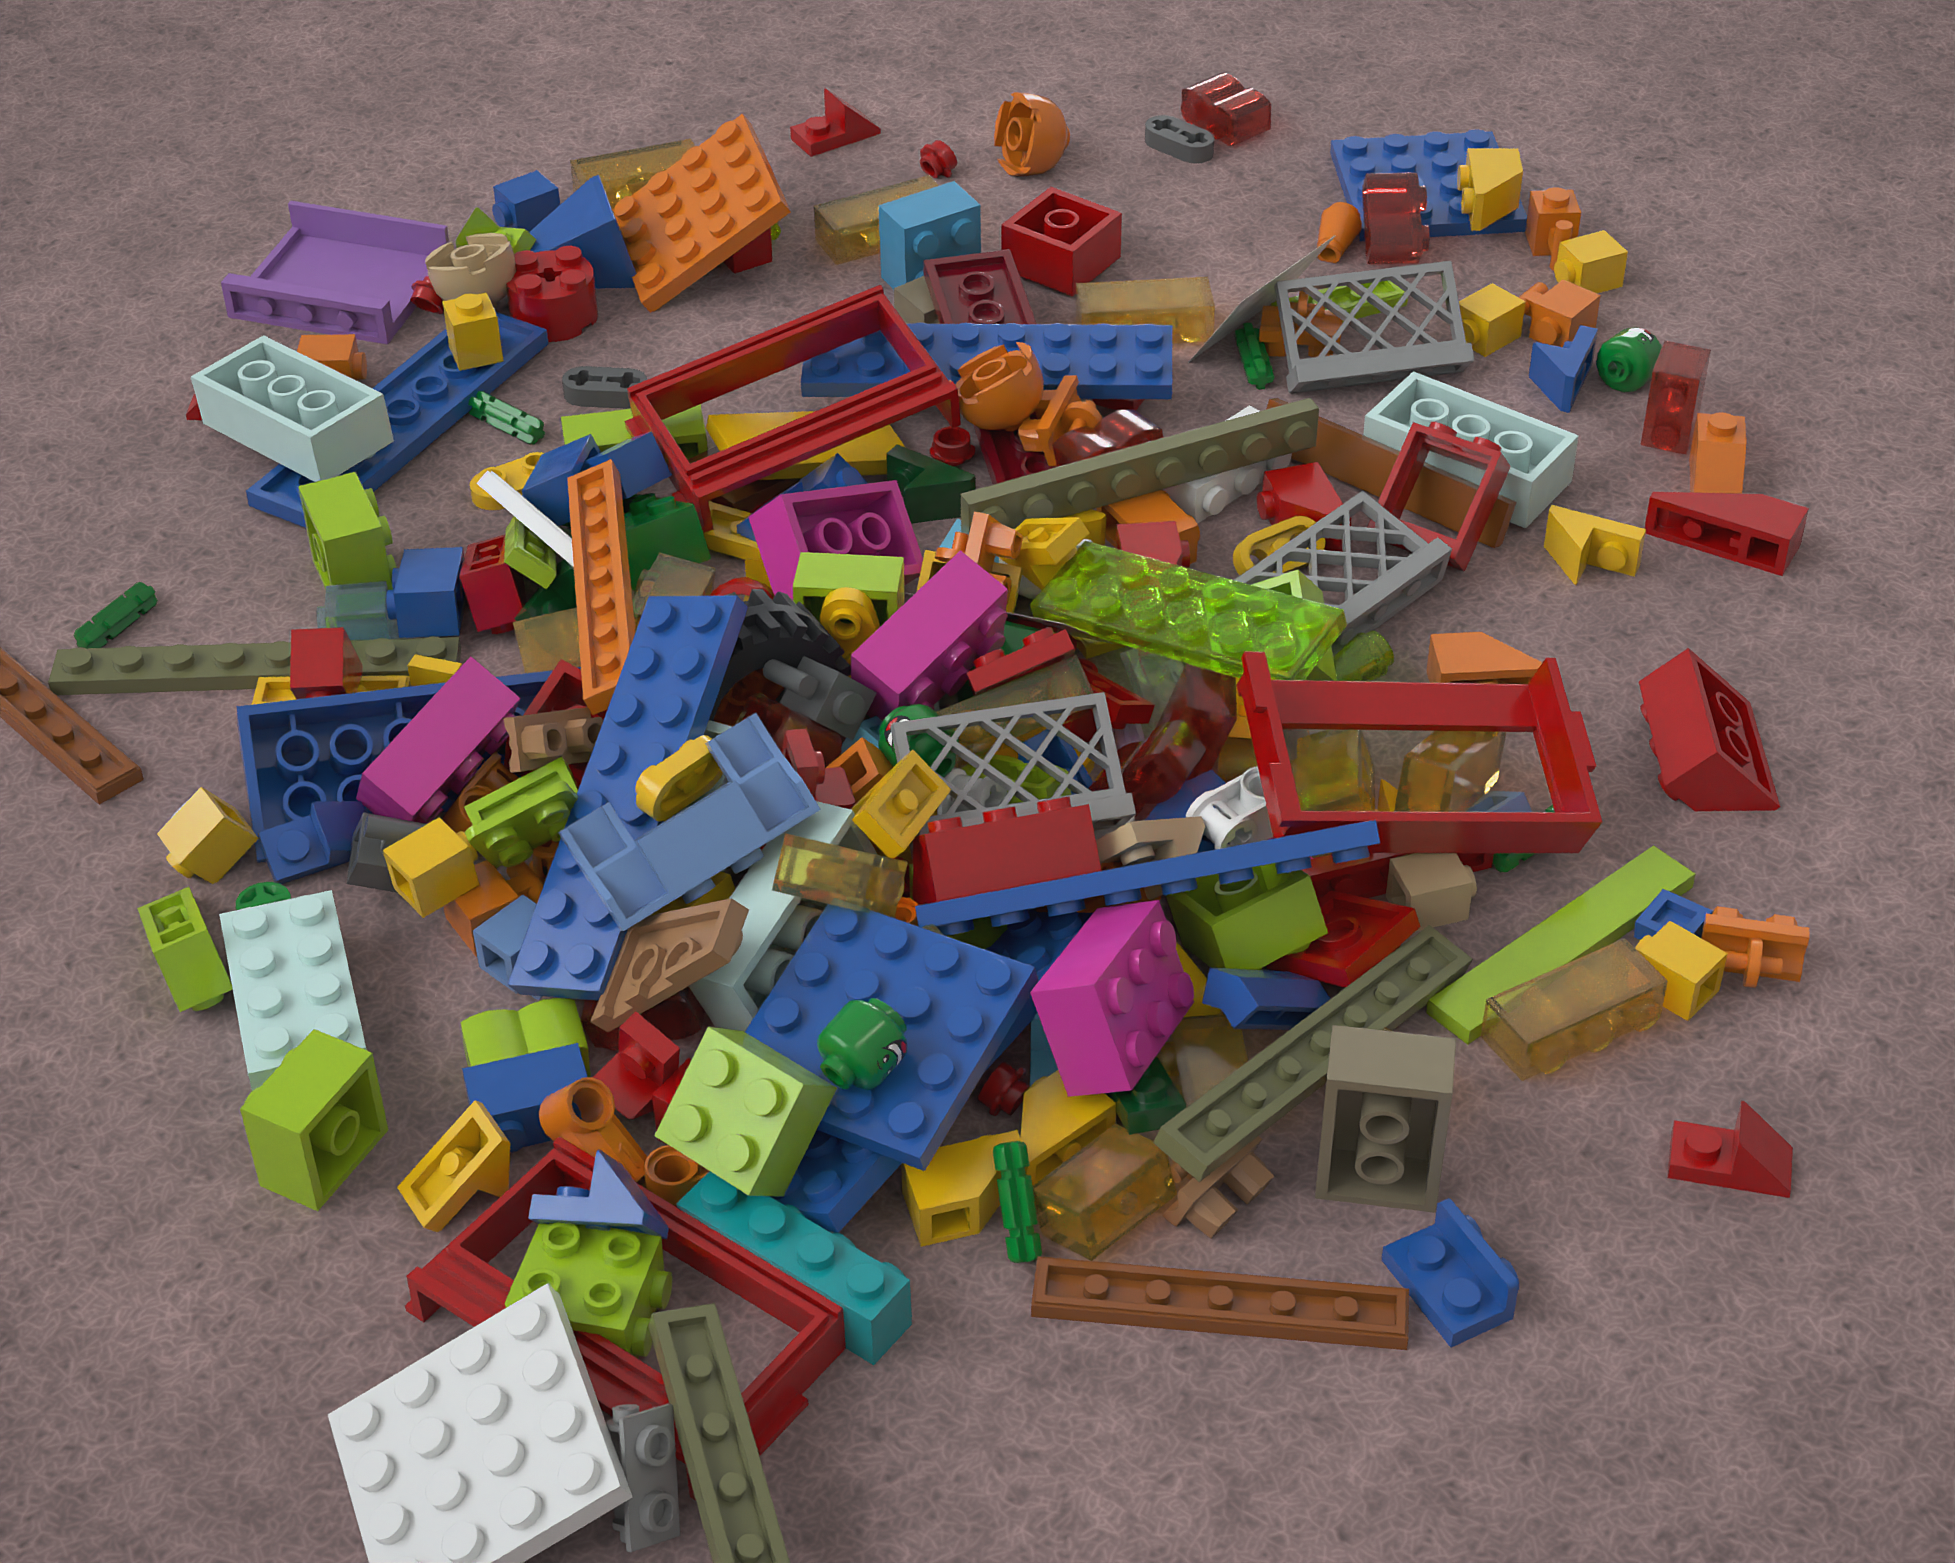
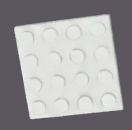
M548 1283L328 1414L369 1563H523L632 1498L560 1295Z

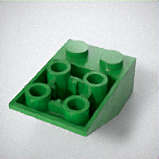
M636 493L629 498L623 499L632 590L711 559L694 504L675 501L673 496L659 498L656 497L655 493ZM571 522L558 526L572 538Z

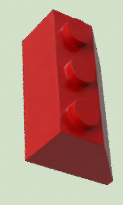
M1687 648L1638 681L1644 702L1640 709L1650 726L1652 738L1649 739V745L1658 759L1661 773L1658 774V781L1664 792L1672 800L1677 801L1680 799L1694 811H1775L1781 807L1751 703L1691 649Z
M1069 796L1037 802V814L1017 817L1016 806L982 812L984 823L963 827L961 816L927 822L929 833L916 836L913 839V900L918 905L1102 871L1089 804L1072 807Z

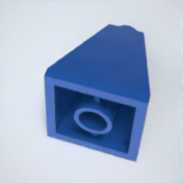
M599 175L591 177L529 232L536 239L530 251L535 253L557 250L563 246H575L581 249L582 257L587 259L593 267L595 289L635 288L632 277L636 275V271Z

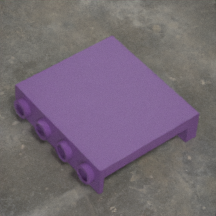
M290 201L288 207L292 228L250 277L228 273L221 282L229 318L329 335L355 334L358 340L388 344L417 307L410 300L414 291L411 286L417 280H423L425 276H429L425 259L432 251L449 243L448 229L446 225Z

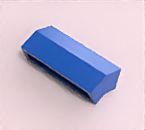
M1210 968L1202 1003L1221 1009L1234 1029L1290 1030L1329 1001L1330 997L1318 980L1289 971Z

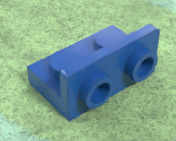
M1450 1198L1437 1203L1435 1223L1383 1246L1382 1262L1403 1288H1409V1296L1450 1347H1454L1513 1319L1519 1291V1279L1515 1269L1508 1260L1498 1257L1484 1240L1476 1221L1471 1216L1464 1215Z

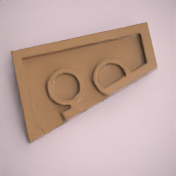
M731 898L650 915L628 928L604 994L600 996L590 1022L606 1032H610L622 1025L635 1011L639 1014L645 1012L730 963L732 956L737 952L742 943V928L749 909Z

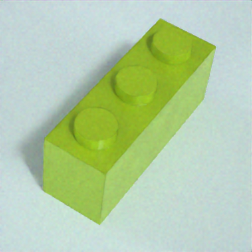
M701 404L662 420L687 459L708 450ZM631 409L561 417L564 445L591 434L600 451L603 452L632 438L624 422L633 418Z

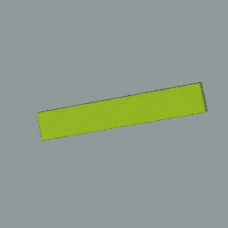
M1653 845L1435 994L1427 1003L1426 1013L1469 1045L1635 928V921L1662 889L1681 896L1693 888L1696 874Z

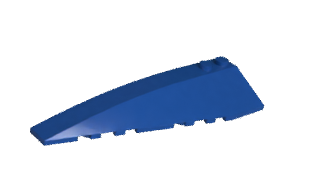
M553 670L496 677L520 697L514 713L515 716H523ZM445 683L236 706L238 735L251 825L257 837L259 831L310 815L311 803L358 801L356 798L362 773ZM506 744L498 752V754L502 756L501 763L503 765L505 760ZM485 752L482 755L484 759L481 762V764L477 767V770H479L480 767L491 756L489 753ZM452 790L446 795L448 799L441 807L444 809L443 812H447L459 796ZM363 805L366 813L374 814ZM259 840L254 843L257 863L267 862Z

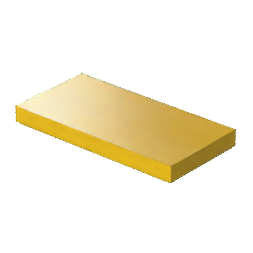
M815 411L708 415L706 430L719 451H722ZM889 424L759 480L803 478L837 453L851 467L858 470L861 475L887 474L886 453L897 444L905 446Z

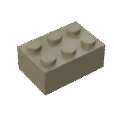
M1332 1025L1315 1199L1436 1213L1453 1095L1455 1038Z

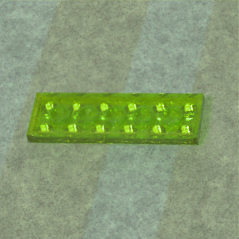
M1089 541L1082 543L1077 553L1062 566L1030 603L1034 618L1064 623L1089 633L1087 635L1237 678H1241L1244 672L1241 660L1244 651L1265 652L1271 680H1305L1347 626L1344 609Z

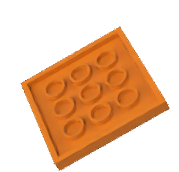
M743 113L733 121L722 124L714 135L699 146H694L687 150L679 161L665 171H660L653 175L648 184L633 195L622 198L612 209L636 271V275L632 277L641 303L649 312L658 310L791 213L755 130Z

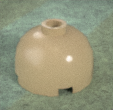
M484 233L467 236L468 245L454 249L453 242L451 241L435 249L427 256L425 263L430 282L435 292L444 301L457 299L464 294L487 292L495 309L497 302L507 295L506 283L511 281L516 273L513 248L510 241L508 242L507 236L503 234Z

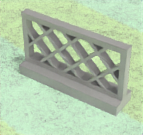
M1451 261L1277 281L1274 285L1289 374L1286 376L1289 394L1402 380L1407 378L1413 371L1424 376L1463 372L1474 361L1472 344H1466ZM1441 274L1444 293L1437 303L1415 287L1423 276ZM1416 277L1411 284L1405 280V278ZM1390 280L1405 291L1394 308L1372 293L1379 282ZM1364 283H1372L1368 289L1361 285ZM1347 286L1361 296V299L1350 314L1328 298L1335 287ZM1328 288L1325 294H1322L1317 289ZM1304 291L1318 303L1305 319L1290 308L1288 293ZM1409 295L1430 310L1419 327L1397 312ZM1365 301H1368L1387 316L1376 332H1373L1354 317ZM1444 301L1446 302L1447 310L1441 307ZM1321 306H1324L1344 321L1332 338L1310 323ZM1435 314L1450 325L1452 340L1438 342L1423 331ZM1391 319L1413 335L1405 346L1394 347L1380 337V334ZM1293 322L1300 326L1296 333ZM1347 325L1369 340L1361 352L1351 353L1336 342ZM1304 330L1325 345V348L1318 357L1299 359L1296 340ZM1416 339H1419L1421 342L1424 343V344L1413 345V343L1416 341ZM1373 344L1380 348L1378 350L1369 351ZM1330 349L1337 354L1325 356Z
M1362 490L1227 585L1226 593L1284 574L1282 572V565L1287 561L1309 563V576H1305L1322 591L1345 592V602L1342 604H1325L1333 659H1335L1440 583L1443 579L1452 548L1438 537L1428 544ZM1362 511L1375 522L1376 528L1350 526L1349 518ZM1320 538L1342 539L1343 552L1316 550V541ZM1351 540L1376 542L1377 555L1351 553ZM1385 543L1402 544L1412 554L1407 557L1386 556ZM1317 564L1343 566L1344 578L1317 576ZM1352 566L1377 568L1378 578L1374 581L1352 579Z
M1105 692L893 723L890 727L897 763L910 752L907 735L927 733L945 746L930 767L934 772L949 750L976 768L962 791L937 774L950 787L949 795L955 801L946 814L931 816L927 822L961 816L963 827L984 823L982 812L1016 806L1017 817L1037 814V802L1069 796L1072 807L1089 804L1094 831L1121 827L1136 815L1132 793L1126 794ZM1093 709L1097 731L1088 744L1062 726L1071 711ZM1062 713L1057 722L1048 716ZM1031 717L1050 730L1036 752L1010 734V731L1019 719ZM1009 721L1005 729L995 724L996 722ZM979 725L998 738L983 760L956 741L965 727ZM957 728L952 737L941 731ZM1055 735L1081 752V755L1068 774L1041 756ZM1098 740L1100 742L1102 754L1096 749H1094V746L1096 745ZM1002 743H1005L1029 760L1015 782L988 764ZM1087 757L1106 770L1109 789L1092 792L1073 779ZM1034 765L1061 783L1051 798L1039 800L1020 787ZM981 773L1008 791L999 806L985 808L967 795ZM1066 787L1075 793L1073 795L1061 796ZM1013 796L1023 801L1021 803L1008 804ZM960 803L970 809L969 811L954 813ZM927 822L916 836L929 833ZM912 840V842L909 844V847H910L911 857H912V859H913V840Z

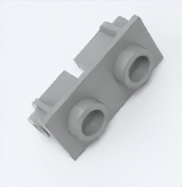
M635 1404L618 1405L612 1408L613 1418L606 1422L632 1494L631 1499L614 1508L615 1518L612 1520L613 1529L620 1531V1541L626 1543L627 1552H634L680 1536L673 1404H665L639 1412V1406Z

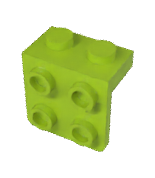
M560 757L464 806L472 823V826L465 831V835L469 843L495 868L502 865L504 867L518 865L530 858L533 854V849L550 840L560 841L561 836L558 832L565 828L571 809L574 807L575 801L578 800L577 792L579 790L567 762L563 757Z
M539 1223L506 1298V1308L548 1283L560 1295L572 1330L599 1334L637 1359L639 1356L647 1357L653 1343L648 1327L651 1315L656 1312L657 1308L665 1309L667 1307L672 1290V1273L664 1271L661 1236L611 1228L610 1231L585 1228L586 1224Z

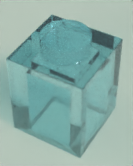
M387 582L326 586L325 606L317 607L316 610L317 627H344L350 640L392 639L393 620H389L387 614Z

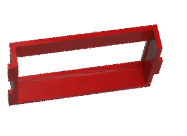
M881 285L628 387L627 392L633 418L624 421L625 427L632 438L652 431L672 474L669 476V479L677 490L671 493V496L675 498V501L695 505L703 534L714 530L709 500L934 405H936L952 428L961 425L958 388L953 381L949 382L885 296ZM879 330L911 371L691 464L662 422V420Z
M1244 651L1241 657L1244 672L1236 686L1238 695L1243 698L1273 838L1376 820L1380 843L1368 845L1369 853H1579L1603 822L1589 776V772H1593L1596 768L1592 748L1581 711H1571L1556 658H1545L1528 684L1271 680L1265 652ZM1283 729L1533 732L1555 812L1301 811Z
M561 1137L553 1141L554 1148L426 1266L422 1269L417 1266L406 1276L411 1300L405 1305L406 1311L422 1322H425L442 1306L475 1327L506 1308L505 1301L514 1280L488 1263L533 1222L528 1219L532 1194L556 1195L557 1188L565 1186L590 1191L595 1158ZM637 1184L669 1227L667 1239H662L663 1250L799 1332L741 1393L758 1454L761 1456L809 1405L808 1399L802 1394L846 1349L843 1308ZM573 1330L601 1410L613 1417L612 1408L618 1405L635 1404L639 1406V1412L669 1404L661 1373L599 1334ZM674 1422L676 1458L686 1464ZM686 1466L689 1496L696 1501Z

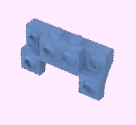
M757 713L752 714L705 743L728 783L637 839L633 840L610 802L558 832L584 876L593 885L620 931L627 930L680 896L688 904L706 894L715 887L711 877L729 866L735 874L748 868L764 857L759 847L821 810L803 779L782 754Z

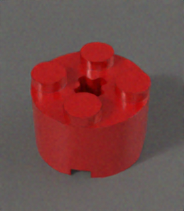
M563 246L557 250L536 253L523 250L514 254L516 273L511 281L506 283L510 317L547 329L548 342L565 341L583 334L582 328L590 323L591 326L596 323L598 308L594 271L591 263L582 257L581 249L575 246Z

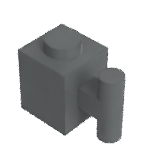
M803 656L797 669L776 659L769 660L763 668V675L766 679L786 688L779 703L780 705L852 741L877 692L850 677Z
M363 813L352 836L347 884L398 893L393 887L383 850L427 824Z

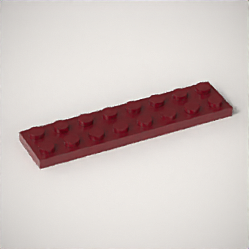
M1010 249L924 260L923 274L940 324H1037ZM1035 411L1029 416V420L1038 419ZM973 425L993 485L1059 467L1048 466L1044 452L1024 451L1018 433L1019 429L1010 432L1004 429L984 430ZM1079 440L1074 441L1062 466L1085 460Z

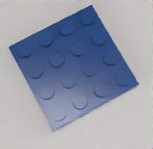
M1473 129L1466 133L1445 134L1442 132H1429L1426 135L1415 136L1390 134L1379 138L1350 136L1344 140H1331L1330 154L1346 202L1353 205L1361 216L1362 229L1358 234L1359 241L1525 232L1527 214L1521 200H1519V208L1481 231H1471L1469 214H1462V191H1458L1457 187L1459 165H1466L1468 148H1499L1493 132Z
M832 897L745 1032L837 1087L817 1130L925 1171L1029 998L1031 990L1039 980L1036 969L1033 966ZM871 998H876L893 1008L904 1020L907 1027L904 1033L907 1039V1053L876 1088L866 1090L851 1085L847 1090L842 1089L832 1083L820 1069V1065L824 1060L817 1048V1037L849 1001L864 1000L868 1002Z

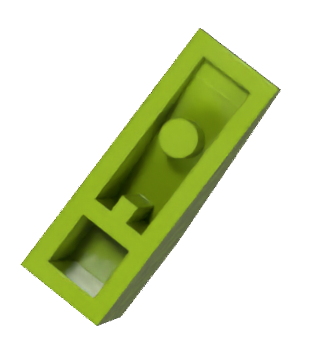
M190 887L137 908L152 952L180 1012L192 1008L193 1011L210 1008L223 1000L224 993L233 990L232 983Z

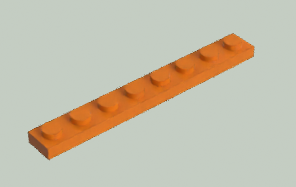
M612 459L567 478L583 700L592 715L608 709L636 633L620 473Z

